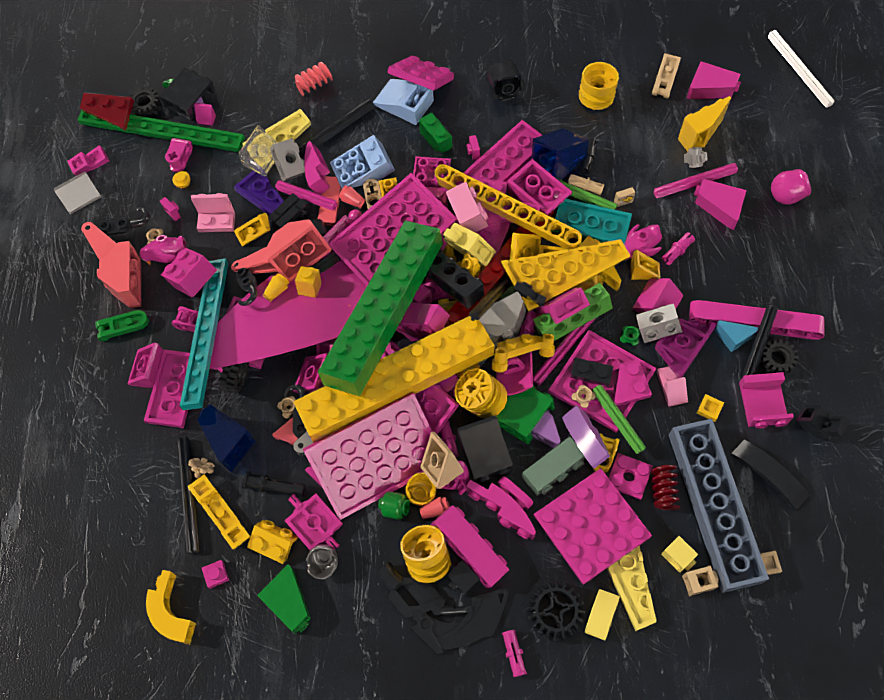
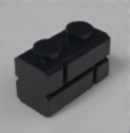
M292 193L268 216L269 223L274 229L279 230L289 222L306 220L310 213L307 203Z

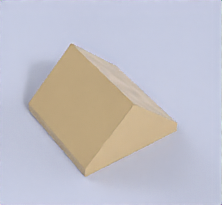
M431 432L421 463V469L435 487L441 489L462 474L464 470L441 438L435 432Z

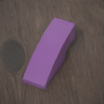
M576 405L562 417L572 438L594 469L610 457L598 430L592 426L584 410Z

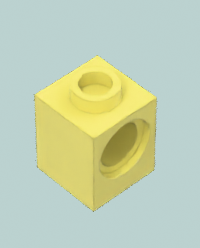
M678 536L661 555L680 573L684 568L689 571L695 565L696 561L694 558L698 554Z

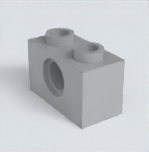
M293 138L273 144L270 147V152L282 181L299 177L305 173L304 160L300 158L299 147L296 142L294 143ZM285 157H291L293 163H288Z
M674 303L636 315L644 343L682 332Z

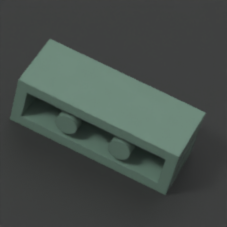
M568 437L526 469L522 474V479L536 496L541 493L545 495L553 488L552 485L558 481L560 483L569 476L568 472L572 469L578 470L584 464L585 456L573 439Z

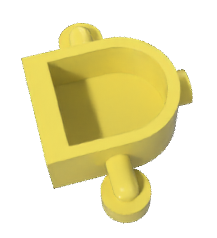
M454 223L450 229L447 228L443 234L444 241L463 255L468 253L471 257H476L481 267H486L496 253L479 234L457 223Z

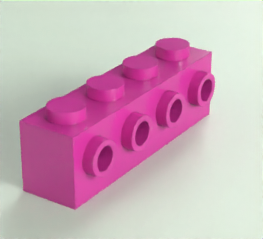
M452 505L434 520L431 525L440 529L447 544L480 578V582L486 588H490L509 571L506 566L507 562L501 555L494 553L492 550L493 546L487 539L481 538L478 534V528L473 523L467 522L464 518V512L459 507L455 508Z

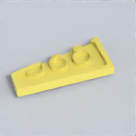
M299 109L242 144L263 172L274 161L270 147L273 144L293 138V141L296 140L311 123L304 112Z

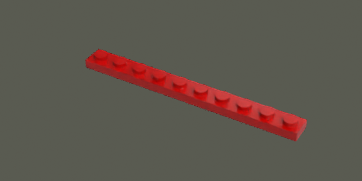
M558 207L555 208L548 216L553 218V216L557 213ZM539 221L538 224L535 225L540 227L543 226L545 223ZM521 226L515 232L537 235ZM512 236L477 277L484 285V296L469 309H466L457 301L447 312L450 316L444 328L469 317L470 311L506 275L501 261L510 260Z

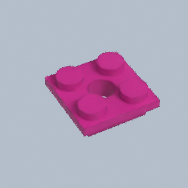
M618 453L609 480L619 492L641 500L653 466ZM627 472L633 474L634 480L626 481L623 474Z

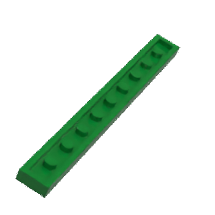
M82 110L77 119L79 124L166 140H172L173 138L189 140L195 145L240 152L245 139L244 135L136 115H130L126 131Z

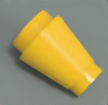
M279 273L273 276L262 294L263 297L272 302L273 299L288 288L289 281Z

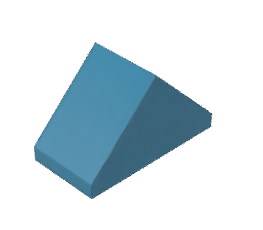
M719 320L714 332L727 348L733 352L752 340L758 332V327Z

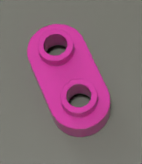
M505 476L497 482L499 488L510 495L522 509L528 510L533 505L531 498Z

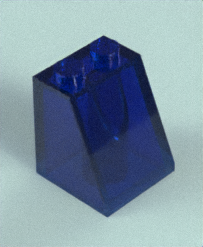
M562 128L533 138L531 159L558 181H561L587 157L589 140Z
M209 404L207 408L200 412L197 420L217 459L231 473L256 441L246 428Z

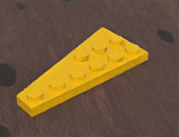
M620 239L598 243L597 245L581 246L575 249L559 250L531 257H521L509 261L504 260L501 261V264L514 286L517 281L521 284L522 282L530 284L534 292L546 297V303L630 258V254ZM521 296L528 312L539 307L535 302Z

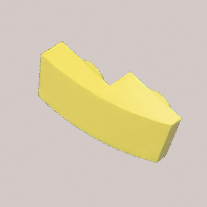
M599 589L585 628L586 634L606 640L620 596Z

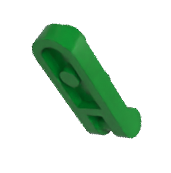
M135 310L98 320L95 323L96 329L99 331L97 334L98 341H107L112 337L142 330L148 325L149 318L145 312Z

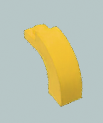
M162 570L161 575L158 576L156 581L157 590L148 589L146 608L148 617L160 634L171 640L190 645L196 623L177 618L170 609V596L176 574L171 571Z

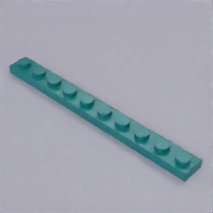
M226 258L209 261L217 271L203 286L180 401L182 410L203 407L228 269Z

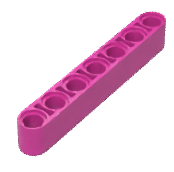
M696 300L690 303L689 321L695 320L699 321V324L710 325L711 322L717 324L721 320L758 327L759 329L766 308ZM778 310L770 334L821 339L824 337V317L816 314Z

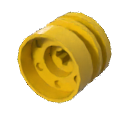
M594 62L584 68L579 99L587 108L602 110L608 108L613 103L619 75L612 65L604 62Z
M471 369L458 379L455 386L456 401L463 408L477 417L486 419L494 415L497 416L504 409L507 402V391L500 381L486 371Z
M421 525L409 530L403 536L401 552L413 579L422 583H430L443 578L447 574L451 566V558L446 547L444 535L440 529L431 525Z

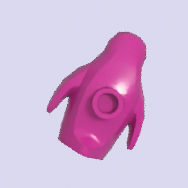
M637 224L629 231L624 245L630 254V258L626 260L632 258L635 250L651 257L662 249L661 247L654 248L662 239L659 225H650L636 231L640 226Z
M160 235L156 240L144 246L140 250L139 255L149 265L151 260L170 263L174 261L181 250L187 248L186 241L183 236L169 238L165 235Z

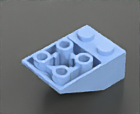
M390 79L373 103L375 106L417 125L434 101L433 90L407 80Z
M372 135L330 162L342 189L345 185L352 188L361 186L368 179L381 180L395 171L383 144L375 135Z

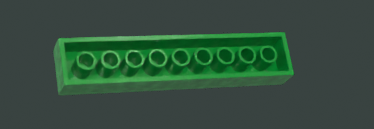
M404 221L318 370L324 386L361 396L443 244L439 228Z

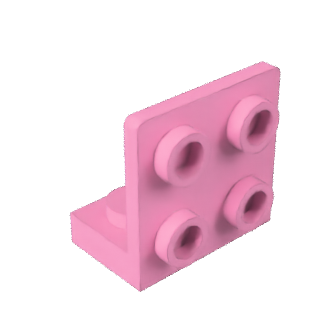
M227 194L191 195V200L198 212V232H234L236 213Z

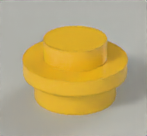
M184 171L177 172L172 179L174 185L179 188L188 187L191 180L189 174Z

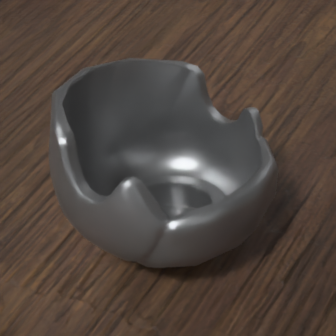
M319 544L313 547L307 555L308 573L316 579L324 580L330 577L337 568V554L329 545Z

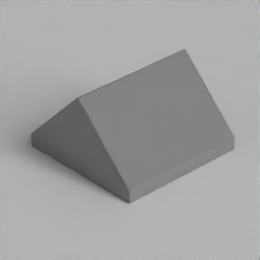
M85 171L54 188L55 193L69 214L101 198V195Z

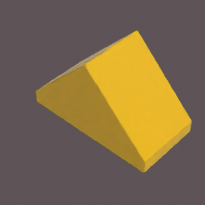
M635 250L630 263L631 280L660 279V263Z

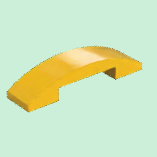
M205 474L188 486L233 550L250 538V535Z

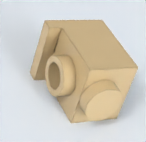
M711 566L686 572L682 576L689 597L715 590L719 583L718 575L715 571H712ZM698 578L703 579L704 585L699 584Z

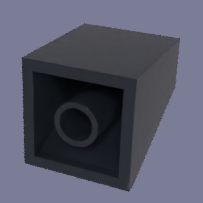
M496 415L457 429L458 442L475 483L485 484L490 482L493 477L499 476L501 478L510 474L513 464Z

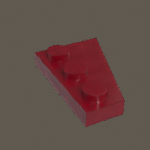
M83 93L79 108L87 114L103 119L109 124L116 125L126 131L134 100L131 97Z

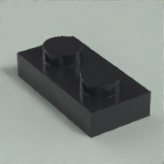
M575 357L570 378L609 387L614 366Z

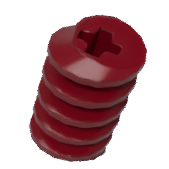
M662 465L651 470V474L654 476L652 483L655 484L652 490L656 492L653 498L657 500L654 502L655 508L676 510L681 507L675 505V502L680 501V498L674 497V494L679 493V490L673 489V486L679 484L678 481L672 480V478L678 477L677 473H672V470L677 469L676 465Z

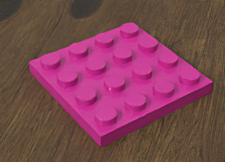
M588 330L550 387L548 393L573 408L577 405L587 413L588 417L617 433L619 429L596 397L589 402L587 408H582L580 403L572 400V394L577 392L580 385H585L591 391L599 385L570 378L574 360L576 357L614 366L609 387L603 386L614 402L620 364L639 358ZM639 359L646 380L649 382L656 368ZM636 401L617 406L625 418Z
M601 468L534 513L535 519L582 585L652 537L651 533Z

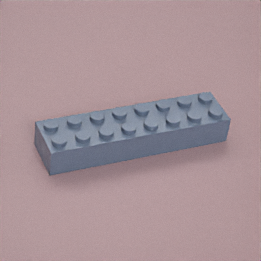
M708 419L673 427L669 433V438L713 569L718 575L721 593L762 584L769 580L713 420Z

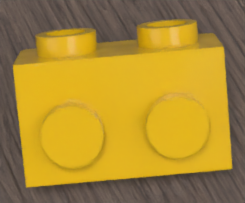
M262 520L254 525L247 548L284 564L287 561L292 544L297 540L298 536L289 529L276 526L272 521Z

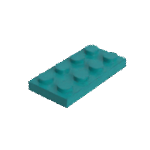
M565 199L559 205L555 219L578 230L582 235V239L590 236L593 239H597L600 243L621 239L623 244H625L632 213ZM554 230V231H552V232H556V233H561L560 230Z

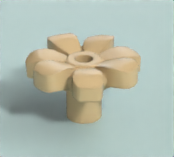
M193 458L189 460L188 465L195 472L194 477L200 478L203 474L213 473L214 464L208 462V459L202 458L200 461L199 458Z

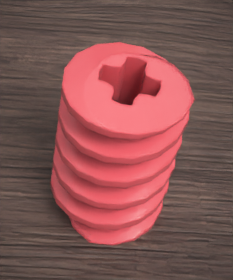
M319 62L318 66L314 65L312 69L308 68L306 72L302 71L301 76L295 75V83L302 96H304V90L310 93L309 87L316 90L315 84L322 87V80L327 84V78L331 81L333 79L329 69L322 62Z

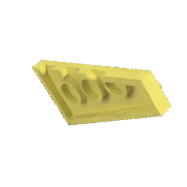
M638 546L607 568L635 631L656 623L651 594L647 584V575L643 565V556L640 546Z

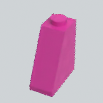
M700 62L689 88L687 98L711 99L732 97L733 92H738L741 82L738 81L740 74Z
M703 179L701 186L697 185L694 195L697 196L695 203L728 228L734 230L739 219L746 190Z

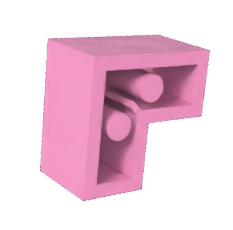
M464 182L446 191L461 226L473 232L488 227L486 221L489 219L481 203L476 202L475 197H477L473 186L469 187Z

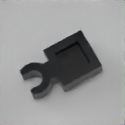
M517 281L513 292L516 293L518 291L520 296L529 301L531 300L539 306L544 305L546 297L534 292L530 284L526 282L521 284Z

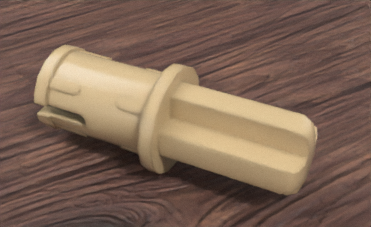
M573 174L570 175L568 180L569 184L600 196L605 185L590 180L589 177L585 179Z

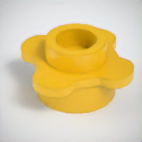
M467 253L464 255L460 267L466 268L473 275L479 268V261L476 257L473 258Z

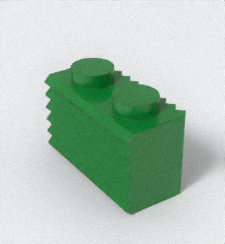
M433 113L419 120L420 134L424 136L435 151L445 153L453 147L452 135Z

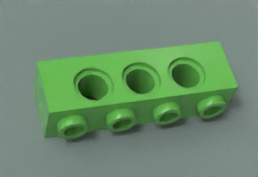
M601 283L594 285L584 291L590 305L562 322L555 324L550 313H544L533 319L538 334L540 336L552 334L554 341L613 309L610 295Z

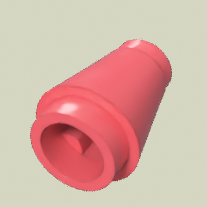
M347 185L343 187L338 196L342 202L359 209L362 208L366 201L351 186L348 187Z
M438 497L429 504L419 508L424 520L439 517L450 505L446 497Z

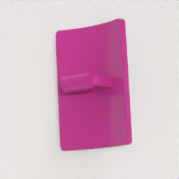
M532 351L509 358L507 370L505 372H496V379L505 386L507 396L522 393L533 387Z

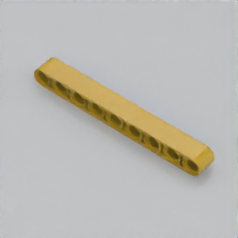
M442 164L435 169V176L440 186L450 190L457 186V182H466L469 187L473 186L474 190H480L476 193L477 197H475L477 203L480 202L483 208L564 249L569 250L581 247L582 235L578 230L448 165ZM442 174H448L445 178L440 177ZM490 197L496 198L492 202L487 201ZM506 205L512 206L509 210L503 209ZM522 213L528 214L526 218L519 217ZM539 221L545 223L543 226L540 227L535 225ZM560 230L561 233L558 235L552 234V231ZM571 238H576L578 241L576 243H570L568 240Z

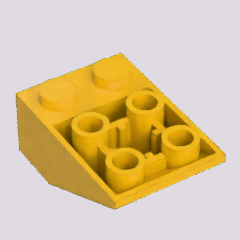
M730 96L719 99L714 104L705 106L700 111L694 114L690 113L684 118L678 140L687 152L689 148L705 147L724 118L731 100Z

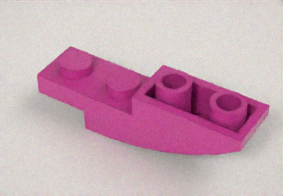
M472 480L468 482L466 486L468 496L476 501L482 500L493 511L499 510L497 519L500 520L499 523L508 529L510 527L518 531L517 534L525 539H534L536 531L532 522L510 495L493 483L487 490Z

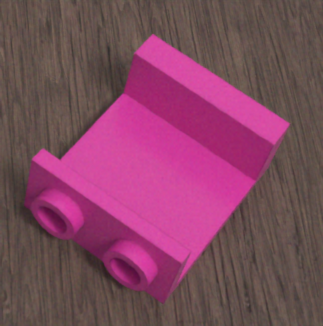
M784 372L745 375L739 382L748 427L755 426L757 429L765 428L768 425L783 427L788 425L794 418L793 413L787 414L781 384L785 381Z

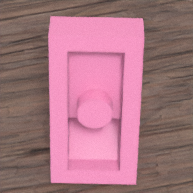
M670 367L657 369L656 373L668 407L687 403L685 377L678 378Z

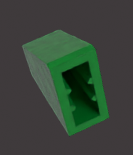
M288 564L257 596L296 634L298 631L301 633L307 628L311 617L296 573Z

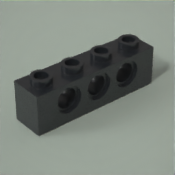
M440 249L426 277L466 309H469L484 296V285L479 278L473 277L466 268H461L453 258H448Z

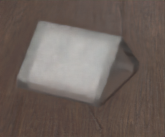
M259 125L239 151V156L243 166L266 176L275 163L270 147L277 142Z

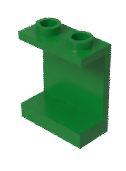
M535 386L522 393L510 395L507 398L504 409L496 416L499 426L519 440L529 444L533 439L531 432L548 409L554 410V400L548 393L539 392Z

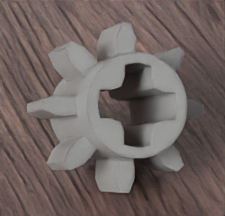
M702 147L689 148L687 154H684V163H688L691 168L701 167L703 162L707 161V152L702 151Z

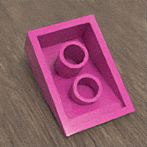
M531 159L507 181L506 193L520 202L541 205L540 212L549 215L572 194V191Z

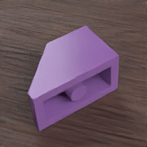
M547 410L531 433L533 438L555 448L560 444V438L553 416Z

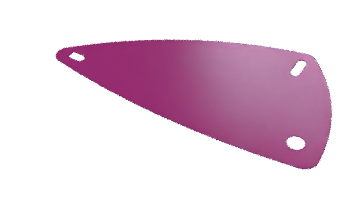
M341 260L320 274L322 284L316 298L298 295L295 284L296 278H294L287 285L288 288L270 302L262 294L272 277L276 276L279 272L274 273L257 286L258 296L253 303L248 306H241L237 303L218 322L209 369L263 359L337 338L365 291V284ZM247 294L241 301H246L251 294Z

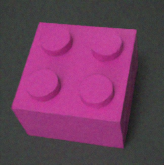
M184 248L177 254L174 261L165 267L161 276L175 289L193 298L217 269L203 255Z

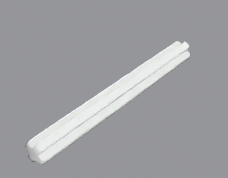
M776 30L770 32L768 35L770 41L826 108L832 106L834 99Z

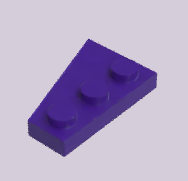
M259 166L234 186L237 193L268 215L284 202L278 192L273 189Z

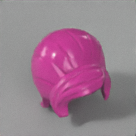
M796 169L778 174L771 184V192L775 200L781 204L790 205L809 196L811 186L806 172Z

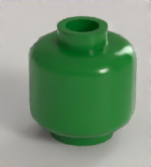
M389 491L380 498L378 507L383 517L401 520L409 513L410 501L403 493Z

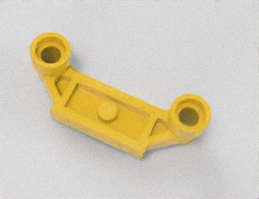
M523 334L519 337L497 343L494 359H492V370L505 372L508 367L509 358L538 349L541 356L552 357L555 352V346L553 345L554 336L552 334H544L543 336Z

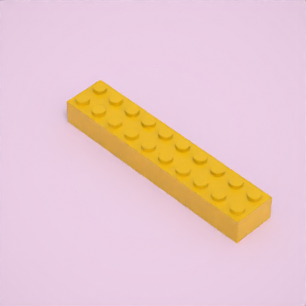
M469 316L380 359L360 397L324 386L293 401L314 443L411 392L416 394L493 356L495 345L480 320L472 321Z

